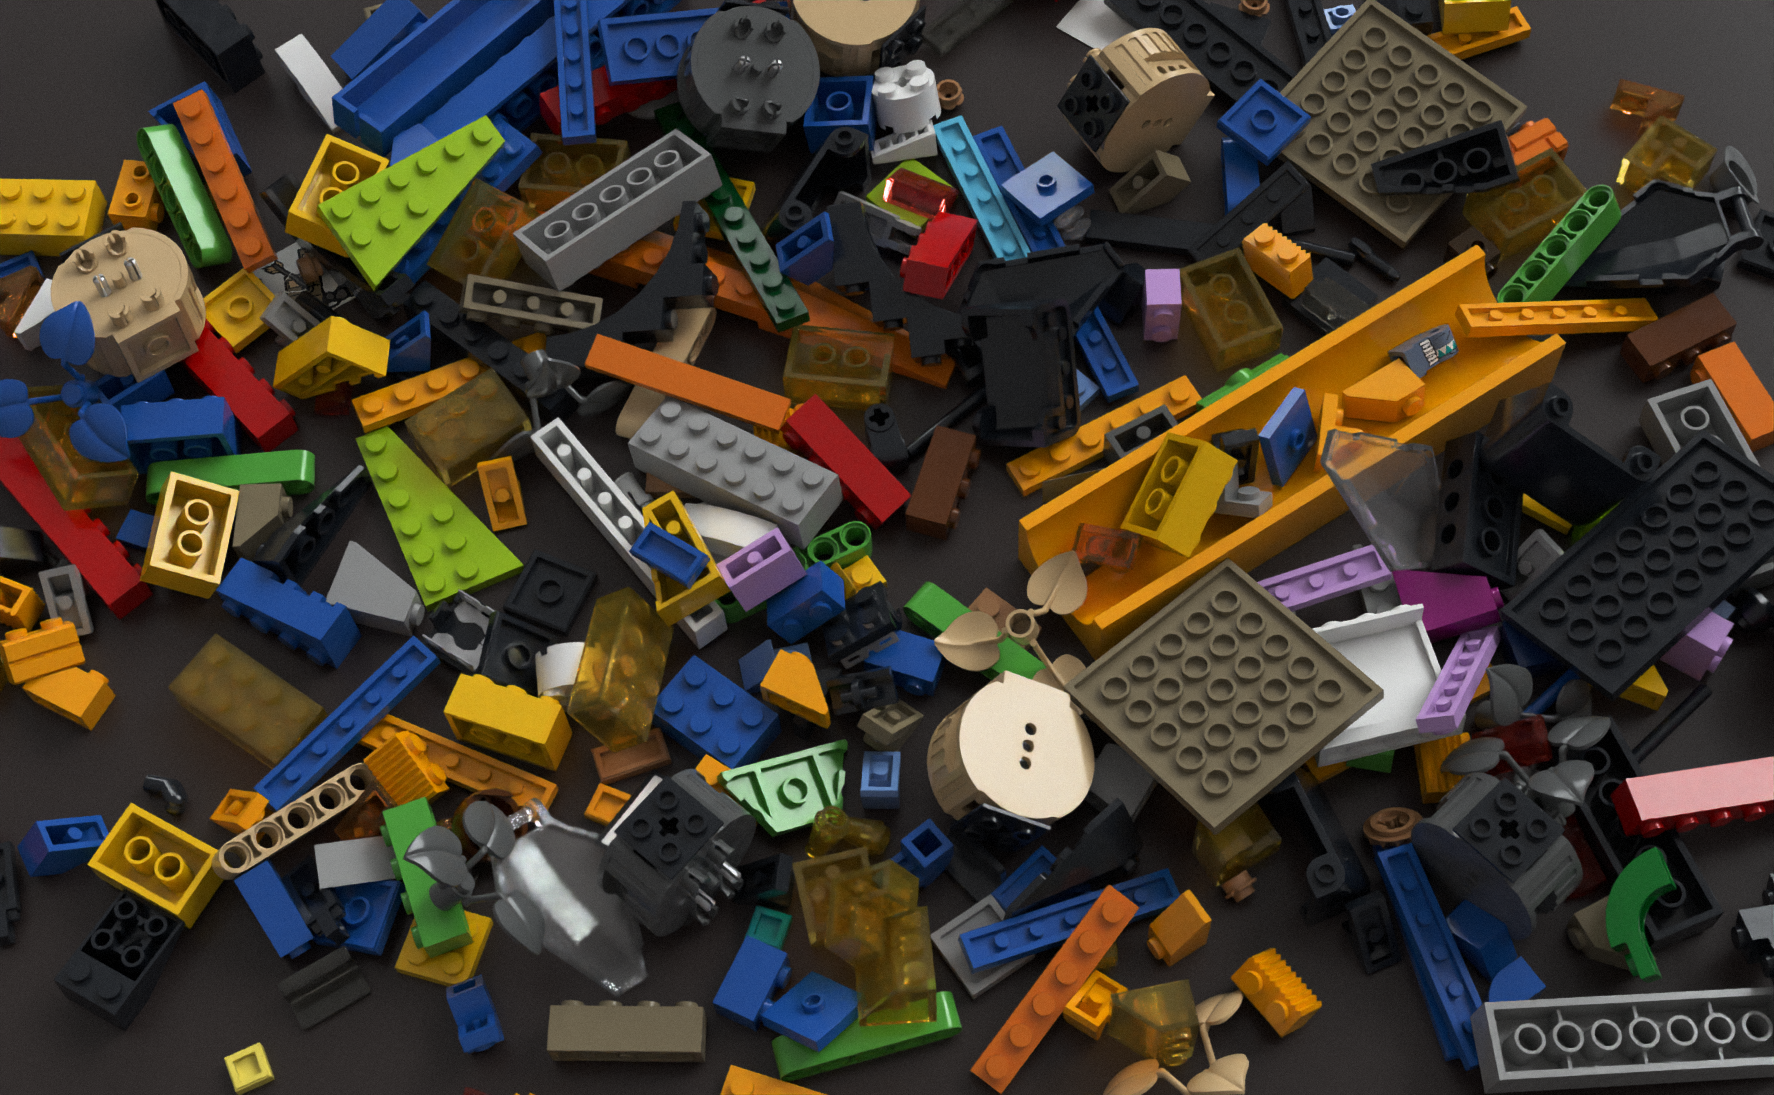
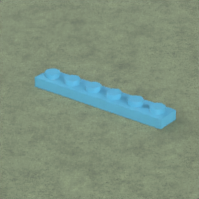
M962 115L933 125L939 149L974 219L978 220L977 225L993 258L1004 257L1005 261L1027 257V253L1030 250Z

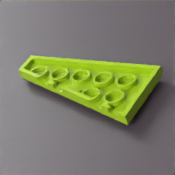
M487 115L322 202L317 206V212L375 292L386 276L392 270L394 271L401 263L402 258L413 246L418 244L447 211L450 204L466 190L467 185L474 177L480 174L503 148L505 140Z
M388 426L356 438V442L428 612L434 610L440 601H446L447 604L453 602V599L459 593L458 589L470 595L522 573L524 565Z

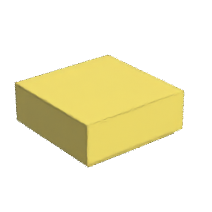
M260 1042L224 1058L235 1092L238 1095L275 1080L264 1047Z

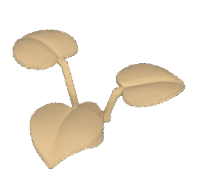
M1068 551L1054 556L1038 567L1030 577L1027 585V596L1033 604L1043 606L1042 608L1037 610L1029 609L1028 611L1024 609L1012 611L1006 619V627L1002 628L1000 636H998L997 623L988 614L980 611L965 613L955 619L941 635L935 638L934 644L948 661L959 668L979 672L991 668L999 661L1000 650L997 644L1003 643L1008 636H1011L1018 644H1030L1046 667L1039 670L1032 680L1064 691L1063 686L1086 669V667L1078 658L1069 654L1061 655L1052 664L1036 641L1039 634V626L1034 617L1047 614L1049 609L1058 615H1068L1083 605L1087 597L1088 586L1077 553L1075 551ZM1070 700L1069 708L1075 709L1082 716L1084 712Z
M1237 990L1210 997L1196 1005L1189 1012L1186 1024L1190 1029L1200 1027V1034L1210 1067L1194 1076L1188 1082L1187 1087L1164 1068H1158L1159 1063L1156 1059H1147L1133 1063L1117 1073L1105 1088L1103 1095H1142L1156 1083L1158 1078L1166 1079L1183 1095H1244L1245 1078L1249 1067L1246 1055L1233 1054L1216 1060L1208 1035L1211 1025L1224 1023L1237 1011L1243 999V992Z

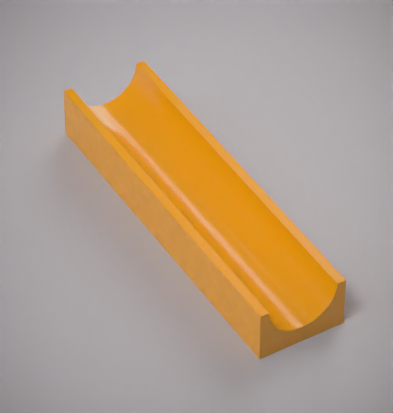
M1475 245L1021 518L1018 529V559L1032 576L1038 567L1056 555L1075 551L1079 562L1082 563L1123 535L1126 531L1120 527L1167 432L1203 440L1211 445V437L1216 433L1256 428L1259 435L1289 392L1294 387L1304 389L1306 392L1315 430L1318 433L1319 415L1324 393L1339 395L1337 408L1342 409V391L1392 363L1387 351L1434 327L1444 324L1449 325L1459 352L1448 360L1440 362L1427 370V374L1420 378L1425 383L1424 406L1415 415L1406 416L1394 423L1348 418L1343 414L1341 427L1363 430L1358 448L1321 472L1313 471L1316 450L1315 442L1283 487L1272 484L1259 440L1254 482L1239 485V488L1254 486L1259 488V491L1272 492L1273 506L1267 512L1257 518L1214 513L1208 519L1200 535V542L1189 558L1151 546L1140 539L1086 577L1088 592L1085 602L1075 612L1061 616L1096 661L1225 559L1229 558L1244 572H1250L1445 451L1446 441L1477 431L1490 423L1500 400L1552 382L1566 342L1557 333L1543 342L1533 340L1526 335L1479 338L1466 336L1455 316L1458 305L1497 303L1486 276V254L1478 245Z

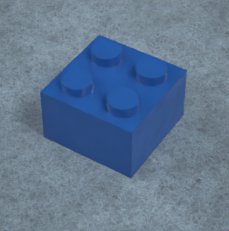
M874 75L820 77L816 96L805 112L803 128L810 153H813L835 129L840 127H851L868 134L869 151H874L877 116L872 96Z

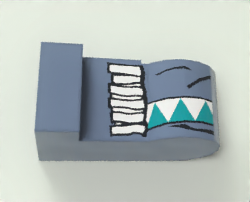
M1444 324L1420 333L1387 352L1391 362L1403 357L1405 364L1421 378L1427 374V370L1455 356L1459 352V348L1449 325Z

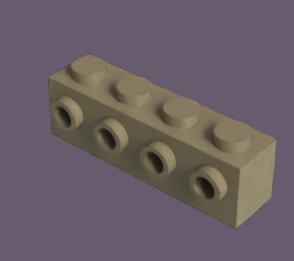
M468 274L463 279L458 313L467 314L466 319L475 322H487V318L500 320V325L504 327L520 328L521 324L534 326L533 331L538 333L554 334V330H558L568 334L600 322L603 298L566 291L558 292L555 289Z
M565 1000L561 1002V1005H550L547 1052L552 1061L705 1062L707 1015L704 1007H698L697 1003L690 1001L676 1002L675 1006H660V1003L654 1001H640L637 1003V1006H622L621 1002L606 1000L599 1002V1006L584 1005L581 1001Z

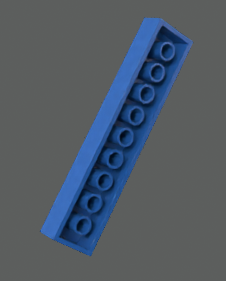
M587 0L592 71L605 64L597 25L599 19L667 13L682 0ZM555 16L547 19L543 26L530 36L525 37L507 55L500 57L486 72L474 78L472 83L460 93L453 95L434 114L427 116L421 125L439 140L487 115L491 122L499 116L520 133L541 117L540 93L559 86Z

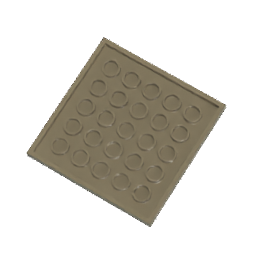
M1366 0L1280 92L1309 114L1311 121L1277 157L1284 163L1289 161L1302 176L1401 248H1404L1453 193L1380 196L1371 164L1502 120L1508 133L1526 113L1528 106L1376 0Z
M1229 558L1225 559L1063 686L1064 692L1071 694L1070 700L1214 835L1222 831L1384 698V690Z

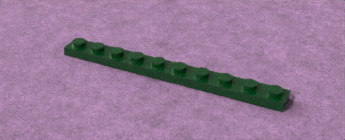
M680 101L654 110L655 121L664 136L677 129L712 155L722 186L701 200L778 333L810 321L809 311L788 276L780 273L777 257L713 149L706 146L707 139L704 134L700 133L688 120Z

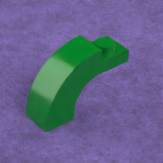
M1656 847L1636 857L1618 876L1608 897L1605 917L1606 931L1611 948L1616 952L1629 949L1630 953L1624 956L1633 977L1639 975L1641 980L1647 984L1662 979V976L1646 939V915L1652 904L1660 896L1677 889L1663 854Z

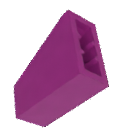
M1396 570L1392 572L1402 605L1423 604L1422 621L1431 644L1502 622L1498 609L1505 606L1498 587L1491 589L1487 577L1410 570Z

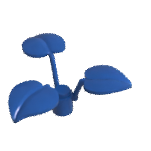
M75 301L50 314L42 323L39 333L40 344L45 354L53 359L61 358V366L75 380L66 382L62 387L61 394L28 399L27 387L22 381L16 379L0 380V436L16 438L29 431L34 422V413L30 405L63 401L69 407H81L78 411V416L81 419L73 423L69 430L71 443L77 452L88 459L99 462L123 461L130 458L127 428L123 416L110 404H95L99 398L97 385L91 380H85L84 374H79L69 365V363L73 365L86 364L92 357L95 349V332L91 316L82 301Z

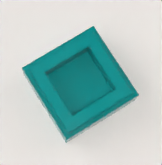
M756 905L746 936L748 935L782 951L793 921L792 915Z

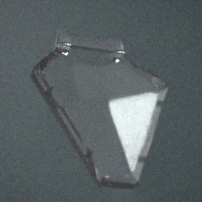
M1337 429L1329 430L1320 463L1388 570L1395 572L1421 569L1424 572H1433L1432 563L1441 482L1438 477L1439 472L1432 446L1418 443H1397V439L1363 432L1352 434L1338 431Z
M532 798L525 802L521 810L507 817L513 830L529 821L535 822L538 827L515 840L513 851L503 860L496 859L487 851L491 857L495 892H503L508 896L513 890H520L529 895L538 904L544 916L545 934L542 946L618 998L650 975L646 972L641 952L644 943L638 920L626 910L627 908L623 900L615 894L605 893L597 885V871L606 851L593 844L599 837V834L591 831L587 832L579 827L572 828L553 819L543 803L537 798Z

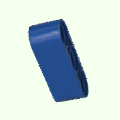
M1222 137L1221 168L1225 215H1227L1260 186L1258 159L1230 137Z

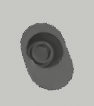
M1726 146L1724 149V161L1709 178L1713 188L1712 193L1741 186L1745 189L1748 196L1746 204L1751 202L1759 204L1757 182L1751 167L1736 148Z

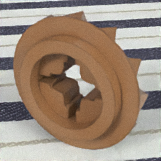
M1401 807L1386 808L1374 813L1365 821L1363 825L1364 836L1369 839L1371 845H1381L1383 849L1390 846L1399 847L1402 844L1412 843V828L1423 817L1412 809Z

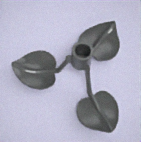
M536 350L527 354L521 359L520 365L529 379L525 383V394L530 398L534 426L531 431H523L512 437L493 456L487 459L493 460L512 456L514 462L526 458L535 452L530 436L541 429L536 399L543 398L557 389L565 388L578 403L582 404L577 409L578 414L589 417L599 415L614 407L625 396L631 384L622 380L610 381L594 389L588 396H581L571 386L581 374L578 366L566 361L548 358L544 350Z
M1502 664L1486 668L1490 684V701L1485 700L1478 706L1475 714L1476 726L1493 732V737L1502 739L1505 746L1526 763L1527 767L1523 766L1521 769L1531 778L1542 770H1536V762L1509 741L1506 736L1515 734L1518 731L1521 719L1560 723L1573 717L1591 716L1593 706L1591 687L1582 679H1572L1559 692L1556 702L1557 714L1522 712V706L1529 701L1533 689L1530 672L1526 668L1514 664ZM1515 774L1512 782L1513 785L1518 780L1522 781L1517 774ZM1526 786L1522 792L1524 793L1528 787ZM1536 798L1533 802L1543 809L1540 798Z
M1579 716L1558 723L1550 730L1548 741L1550 745L1560 747L1559 764L1555 768L1550 767L1548 770L1540 771L1531 778L1526 775L1507 751H1502L1505 747L1504 741L1495 737L1476 738L1461 744L1445 758L1440 771L1441 774L1449 772L1463 776L1471 772L1484 773L1494 768L1500 760H1504L1520 779L1527 784L1526 786L1530 787L1531 791L1536 794V798H1540L1544 810L1548 806L1557 810L1551 818L1555 819L1560 813L1565 818L1575 811V805L1582 806L1586 790L1595 774L1593 765L1590 762L1582 760L1567 761V752L1569 749L1585 750L1595 745L1607 733L1611 721L1609 717Z
M475 801L465 809L462 817L465 832L475 844L481 846L480 850L467 863L466 857L461 855L462 845L459 838L445 827H429L411 842L404 854L403 860L418 866L432 879L437 881L431 885L429 895L431 901L438 909L448 911L460 902L465 907H468L472 903L498 900L493 905V914L501 929L532 956L537 957L541 953L545 934L544 916L538 904L529 895L520 890H513L508 896L503 892L471 895L475 887V881L468 871L485 856L487 851L496 859L503 860L511 854L515 846L513 827L499 808L488 801Z

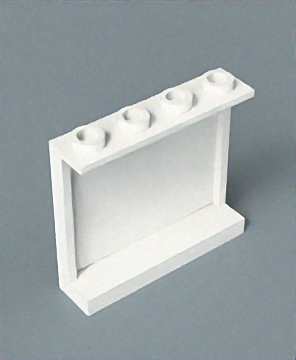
M1422 603L1412 606L1404 604L1393 608L1391 611L1378 614L1365 613L1356 619L1343 622L1330 621L1321 627L1313 628L1317 634L1384 690V698L1314 755L1318 767L1462 734L1466 714H1464L1458 728L1451 733L1434 735L1432 732L1419 733L1416 718L1442 671L1422 621L1424 610Z

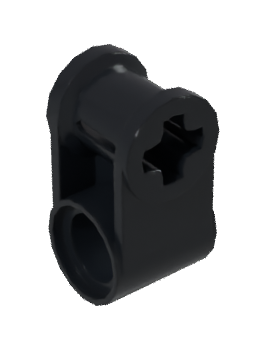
M882 403L870 406L864 414L865 433L870 452L888 471L910 466L906 444L903 436L900 434L892 408Z

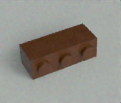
M1711 293L1626 335L1619 353L1642 383L1654 378L1660 380L1682 364L1686 366L1693 364L1698 355L1729 344L1737 322L1715 294Z
M936 425L905 514L906 530L946 541L950 529L956 530L961 515V509H957L960 499H967L971 486V479H968L970 470H976L980 461L981 450L977 449L976 435Z

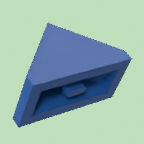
M422 311L385 337L391 340L387 372L430 371L431 335L429 313Z
M1466 899L1462 900L1445 917L1458 949L1489 983L1493 981L1499 971L1518 957L1506 924Z

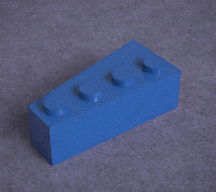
M241 557L216 589V592L223 601L222 608L234 617L239 618L240 615L250 619V624L262 633L267 634L268 631L278 635V640L292 650H295L297 647L306 651V656L316 664L324 666L327 663L338 669L362 637L348 608L339 602H336L334 606L326 602L325 596L315 591L309 596L298 583L289 579L282 584L280 583V578L274 572Z

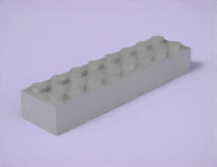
M1774 987L1484 1002L1470 1017L1485 1094L1774 1077Z

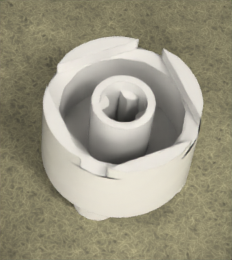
M913 60L907 65L894 68L881 67L874 72L875 80L872 96L877 121L882 129L886 130V125L893 127L894 133H910L926 128V125L930 124L929 119L936 115L938 119L941 114V106L933 71L926 67L924 61Z
M569 642L547 647V654L544 656L541 655L540 651L536 653L538 698L544 695L556 699L562 705L564 712L570 710V705L584 703L587 708L605 706L606 697L611 693L607 649L597 644L598 651L588 649L587 642Z

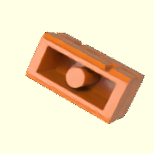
M1544 118L1536 123L1528 121L1519 128L1517 133L1509 136L1520 181L1505 187L1512 189L1564 161L1569 147L1568 141L1560 132L1556 131V127L1548 118Z

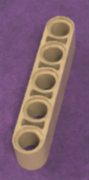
M715 307L676 310L678 326L674 330L673 342H658L653 353L693 366L714 326L717 314ZM635 385L618 417L616 434L631 439L667 396Z
M357 763L226 842L212 859L214 872L225 880H233L240 877L362 801L376 788L378 783L376 777L372 775V771L368 769V765L365 763ZM351 775H357L363 779L365 783L364 790H357L351 785ZM319 795H329L334 801V809L324 808L320 804ZM289 813H296L302 817L304 821L302 829H296L289 824ZM259 832L268 834L273 841L272 848L261 847L257 843L256 834ZM226 852L236 853L240 857L241 866L239 868H231L225 863L224 854Z

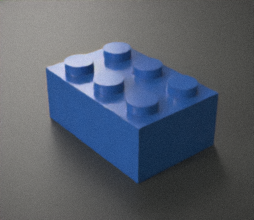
M205 396L202 399L191 400L174 398L167 402L150 403L139 401L130 405H121V415L127 428L129 459L139 474H147V467L154 462L240 455L242 452V428L225 397Z
M695 655L690 658L648 707L652 724L655 727H660L663 733L702 760L707 754L730 769L756 763L782 732L777 713Z

